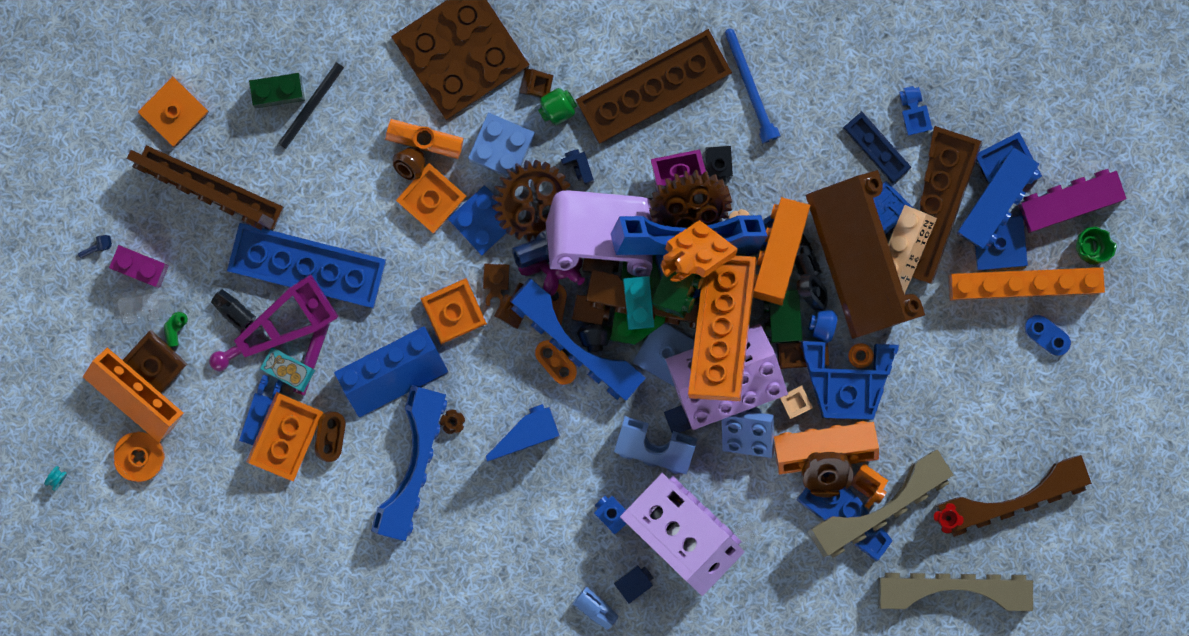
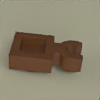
M484 263L483 289H490V294L486 297L487 307H490V301L493 297L499 298L501 304L504 298L501 290L509 289L510 265Z

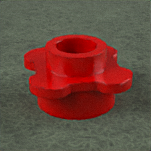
M952 503L946 504L943 510L936 511L933 515L934 520L938 521L941 525L942 532L946 534L950 533L952 528H955L957 525L960 526L964 522L963 516L958 514L955 510L956 506ZM947 516L951 517L950 521L946 520Z

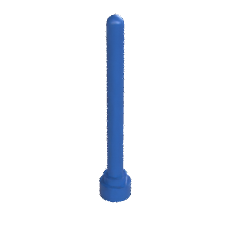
M729 28L725 31V36L761 126L759 128L761 132L759 137L762 144L770 142V139L773 141L780 138L781 135L778 128L774 127L773 123L770 124L735 31Z

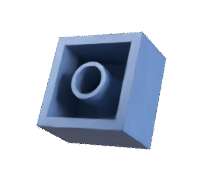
M488 112L468 159L474 164L508 178L507 169L515 172L516 163L522 167L535 137V132Z

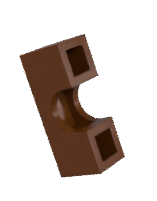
M584 258L582 271L591 273L592 270L612 274V272H618L620 261ZM577 294L572 317L573 321L594 325H602L603 321L608 322L611 307L605 306V310L590 307L591 302L586 301V296Z

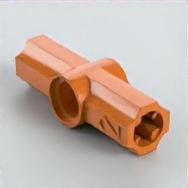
M390 119L385 140L414 147L421 151H429L459 159L464 138L432 130L429 127H421ZM429 133L432 137L431 142L428 145L419 144L418 137L420 134Z

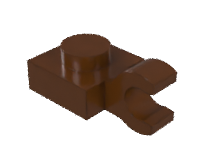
M519 282L513 296L524 284ZM505 294L494 317L518 329L523 319L511 309L514 306L510 302L513 296Z

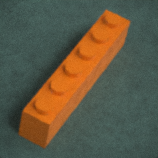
M1104 267L948 275L950 301L1105 293Z

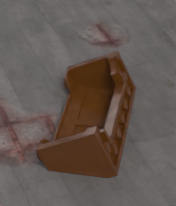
M878 170L852 177L805 195L810 205L814 224L852 339L925 316L920 299L914 294L904 295L873 200L874 197L881 194L883 189Z

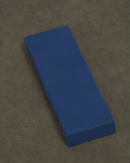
M862 111L843 127L845 132L892 184L912 168Z

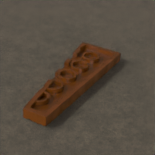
M934 126L928 167L924 179L925 184L920 201V211L937 219L912 276L914 279L933 284L983 143L980 140Z
M130 150L126 158L134 163L133 168L145 174L147 170L156 173L155 179L165 184H168L170 180L177 184L176 189L188 195L193 191L199 194L198 200L209 205L215 202L221 205L219 210L231 216L234 213L242 215V221L261 231L263 227L271 230L275 223V220L133 150Z

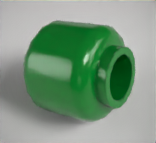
M556 88L541 97L540 104L542 107L538 111L545 122L550 120L552 124L559 125L575 115L574 108L577 107V104L568 90L564 91L561 88Z

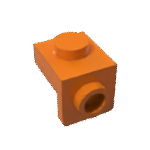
M863 463L854 474L851 486L869 498L865 504V507L869 509L874 502L879 504L887 493L883 489L889 480Z

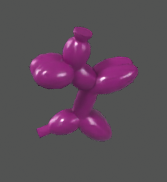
M579 258L576 266L569 270L550 269L547 260L523 269L518 268L520 274L524 276L535 275L540 271L544 272L547 276L544 280L543 289L551 297L558 289L559 280L568 277L571 281L577 282L578 285L583 284L585 278L582 277L579 271L582 267V258Z

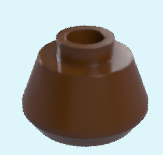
M406 148L393 156V167L400 176L407 180H415L422 176L425 159L424 154L419 149Z

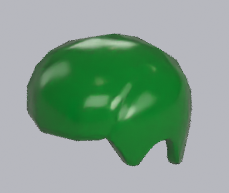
M1098 227L1084 229L1078 235L1076 241V251L1079 257L1090 265L1103 264L1109 261L1115 255L1117 244L1110 238V232ZM1093 240H1094L1095 243H1096V250H1095V251H1094Z

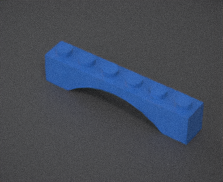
M738 215L722 222L707 225L738 248L736 254H758L767 238L761 215ZM619 216L610 235L616 255H665L668 253L665 249L667 241L687 228L660 225L648 220L644 216Z
M531 278L511 298L510 302L514 305L511 309L522 319L525 315L533 321L530 325L541 335L546 332L551 336L552 339L549 342L559 351H562L563 348L571 354L569 359L579 368L582 365L588 368L590 372L587 375L599 384L603 381L609 387L606 391L617 401L620 397L627 401L645 380V377L627 361L598 357L576 345L559 324L553 309L551 295Z
M411 385L405 406V412L412 432L410 464L405 477L396 491L377 507L371 532L406 541L407 536L411 535L413 530V513L418 510L420 504L418 495L420 488L425 485L427 478L425 473L426 466L433 457L432 444L440 432V424H438L440 415L445 412L447 406L446 394Z

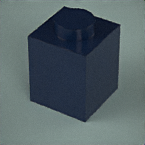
M637 565L615 581L614 585L628 604H630L653 586L650 581L654 577L645 566L641 569Z

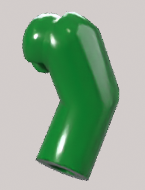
M175 312L164 324L165 340L169 347L179 346L177 333L188 322V317L183 312Z

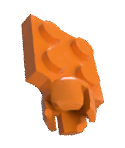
M699 220L667 241L665 249L668 253L663 256L661 268L666 277L677 272L676 275L671 277V281L675 282L682 281L691 274H698L704 278L735 257L738 248Z

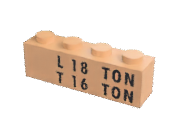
M904 205L888 243L904 295L937 219L907 205Z

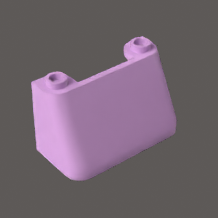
M570 190L558 192L553 198L546 221L550 269L569 270L576 266L579 258L626 261L627 270L631 275L637 277L650 276L652 271V255H616L610 235L619 216H644L652 221L649 211V199L637 196Z

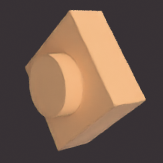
M803 386L797 387L789 391L788 395L780 397L789 419L813 408Z

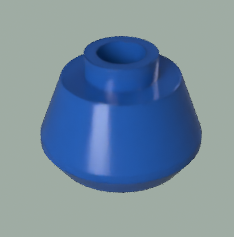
M834 310L818 311L816 316H811L808 330H812V336L821 342L829 343L832 341L835 333L838 315Z

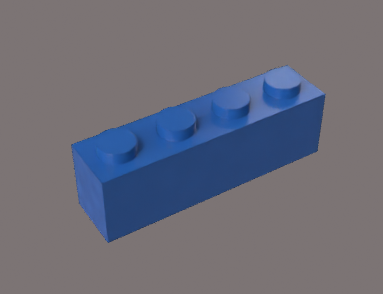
M1012 148L958 229L957 234L981 250L985 246L990 248L998 236L994 233L999 224L1004 227L1012 215L1008 212L1013 203L1016 205L1020 203L1026 194L1022 191L1027 182L1032 184L1040 173L1036 170L1039 163L1016 148Z

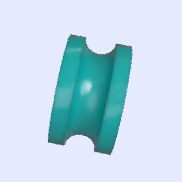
M56 466L46 478L44 485H51L52 490L56 491L68 473L66 471L61 472L60 467Z

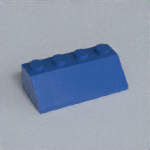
M423 326L334 373L346 397L360 418L407 394L410 391L411 385L420 387L449 371L427 328Z

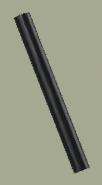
M337 62L334 64L278 142L279 145L287 149L344 69L342 65Z

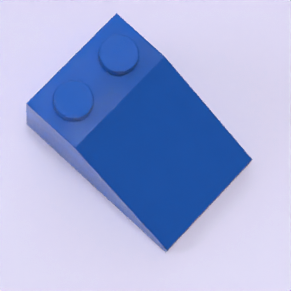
M541 404L530 408V414L525 415L486 455V460L492 461L559 437L560 435L550 407L544 408V405Z

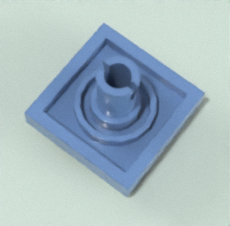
M754 407L722 419L723 451L772 458L774 453V415L763 414L759 408Z

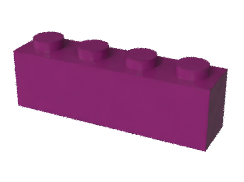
M1109 169L1094 173L1095 178L1086 181L1085 177L1070 181V187L1062 189L1061 185L1049 188L1047 189L1048 194L1038 197V194L1035 193L1023 197L1024 202L1018 206L1027 232L1031 233L1126 200L1127 198L1117 171L1110 173Z

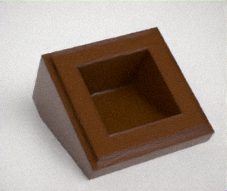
M525 69L519 93L538 98L543 97L550 92L554 75L534 69Z

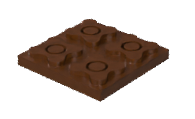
M446 0L391 36L446 121L530 66L487 0Z

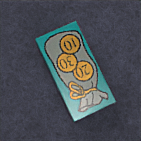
M273 347L260 368L301 392H304L315 372L309 366Z

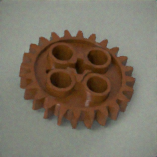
M525 160L524 168L516 163L515 172L507 169L509 177L506 179L500 176L503 185L495 186L494 188L499 191V195L492 196L498 202L492 206V209L500 211L494 216L495 219L501 221L499 226L503 229L507 228L506 233L510 236L515 233V238L521 240L524 236L527 242L531 241L532 235L536 239L538 234L546 230L549 212L546 215H542L543 208L548 205L551 207L554 196L558 192L566 191L571 186L567 181H563L566 176L558 173V168L555 166L550 168V164L544 162L541 166V162L538 160L534 161L533 166L529 161ZM546 181V188L543 191H539L540 184ZM523 186L522 193L519 196H515L516 189ZM526 210L525 217L522 220H518L519 213Z
M697 170L690 176L687 171H684V176L681 178L679 175L674 174L675 180L671 181L666 178V186L658 185L659 192H652L653 199L649 200V211L652 221L669 227L688 228L699 220L706 225L722 222V218H729L728 211H732L730 204L732 199L728 186H725L723 179L718 180L716 174L709 178L707 171L701 176L698 175Z

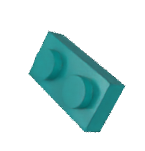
M649 276L624 278L628 330L654 327Z

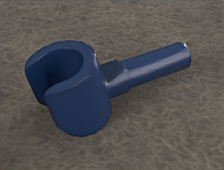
M110 235L97 236V245L79 252L78 256L83 258L93 252L110 249L112 246Z

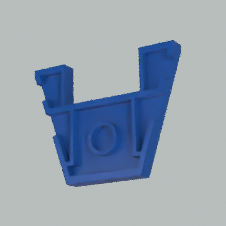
M801 341L802 352L822 418L874 420L884 392L883 388L887 376L890 375L891 365L895 354L898 352L899 345L874 344L873 370L825 369V342Z

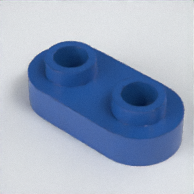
M1034 315L1026 321V335L1048 353L1060 356L1068 352L1071 346L1070 337L1046 317ZM1036 323H1040L1042 325L1041 332H1036L1034 330V325ZM1056 338L1062 340V346L1060 348H1057L1054 345V340Z

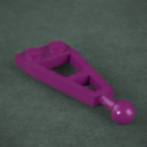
M310 274L287 289L234 340L235 346L225 352H214L209 358V364L212 369L223 371L228 367L229 361L241 353L244 357H248L316 332L337 319L338 315ZM293 296L311 324L280 335L269 317ZM262 325L271 339L249 347L245 339Z

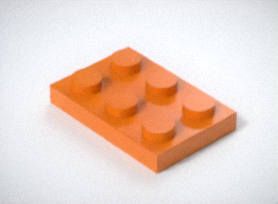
M276 392L246 462L294 482L317 429L319 419L324 412Z

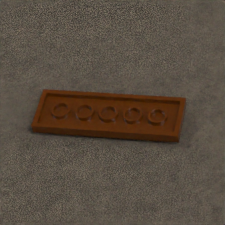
M707 29L577 98L576 102L596 140L601 144L731 75L732 71L711 32Z

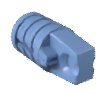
M587 586L572 603L591 620L607 630L618 619V615L606 602L589 590Z

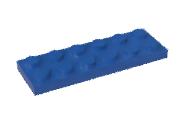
M239 222L227 271L286 287L293 286L311 274L326 297L374 309L386 259L264 228L261 231L251 225Z

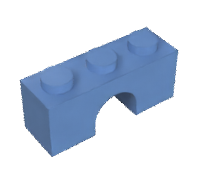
M624 417L614 450L615 453H618L625 459L635 458L641 460L648 466L667 468L669 472L674 474L683 473L687 475L697 438L673 431L671 439L667 444L657 446L652 444L647 438L646 433L649 423Z

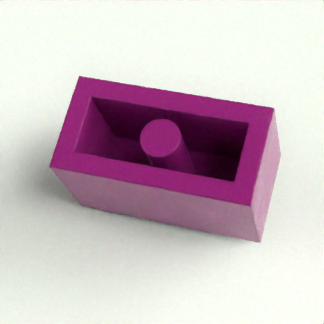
M118 245L109 266L114 271L159 289L169 265L120 245Z

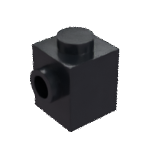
M731 146L706 147V171L709 178L716 174L718 180L723 179L724 183H727V178L733 177Z

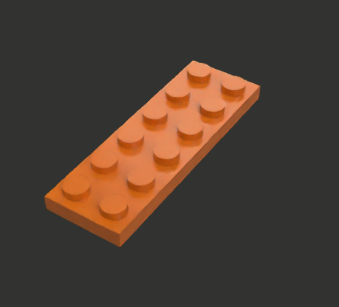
M735 256L704 277L701 286L688 390L689 398L741 401L757 263L756 257Z

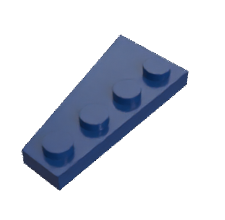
M826 472V473L823 474V476H824V477H828L829 474H833V473H832V472ZM806 487L796 499L823 521L832 516L849 518L870 514L863 506L862 501L858 496H855L849 487L847 489L844 487L839 490L838 495L827 498L811 494V491ZM882 527L876 531L873 528L869 529L864 533L866 537L854 544L876 562L893 541Z

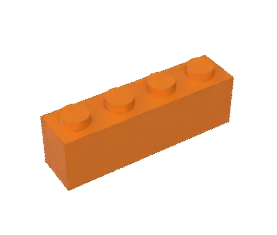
M781 197L779 205L774 204L770 218L775 220L772 228L767 227V238L764 242L768 244L766 250H761L758 257L757 265L761 266L759 274H755L753 298L783 305L808 218L809 204Z
M108 347L91 362L83 375L87 382L157 442L164 439L174 429L184 414Z
M860 421L854 425H833L826 429H807L804 432H785L779 436H774V450L779 475L802 471L804 464L808 461V456L814 452L844 453L851 464L879 460V444L874 422Z

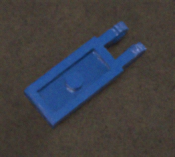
M263 374L257 393L254 394L239 441L254 445L276 392L281 393L283 381L278 379L275 383L272 398L263 396L269 382V376Z

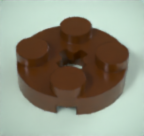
M814 452L808 456V461L802 468L801 475L805 488L807 487L811 494L817 497L827 498L839 494V490L844 487L847 489L853 481L852 466L847 455L844 453ZM826 472H832V473H833V474H829L828 477H824V476H823V474L826 473Z

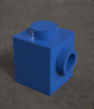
M605 495L594 505L597 508L594 514L614 535L627 524L620 518L626 509L613 495L609 499Z

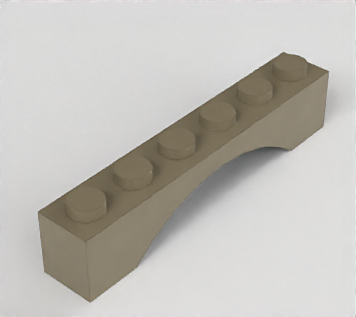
M938 449L934 450L911 464L901 489L880 509L861 517L843 518L832 516L807 532L823 557L831 555L834 558L845 551L844 545L851 541L854 545L866 537L864 533L869 529L873 528L876 531L886 525V518L894 515L896 518L908 510L906 506L914 501L915 504H918L928 498L927 492L935 488L938 491L948 485L949 481L947 479L952 477L953 473Z
M887 572L885 577H879L878 608L907 609L914 602L929 594L945 590H965L982 594L995 601L1007 611H1033V580H1026L1027 575L1016 574L1011 575V579H1001V574H986V579H976V574H961V579L951 578V574L935 573V578H925V573H910V578H900V573Z

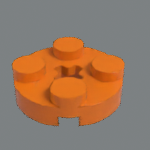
M140 431L128 433L115 446V468L127 480L136 482L150 480L163 467L165 460L163 446L161 442H157L148 433ZM143 450L145 461L143 463L140 461L135 463L133 461L135 458L134 451L141 452Z

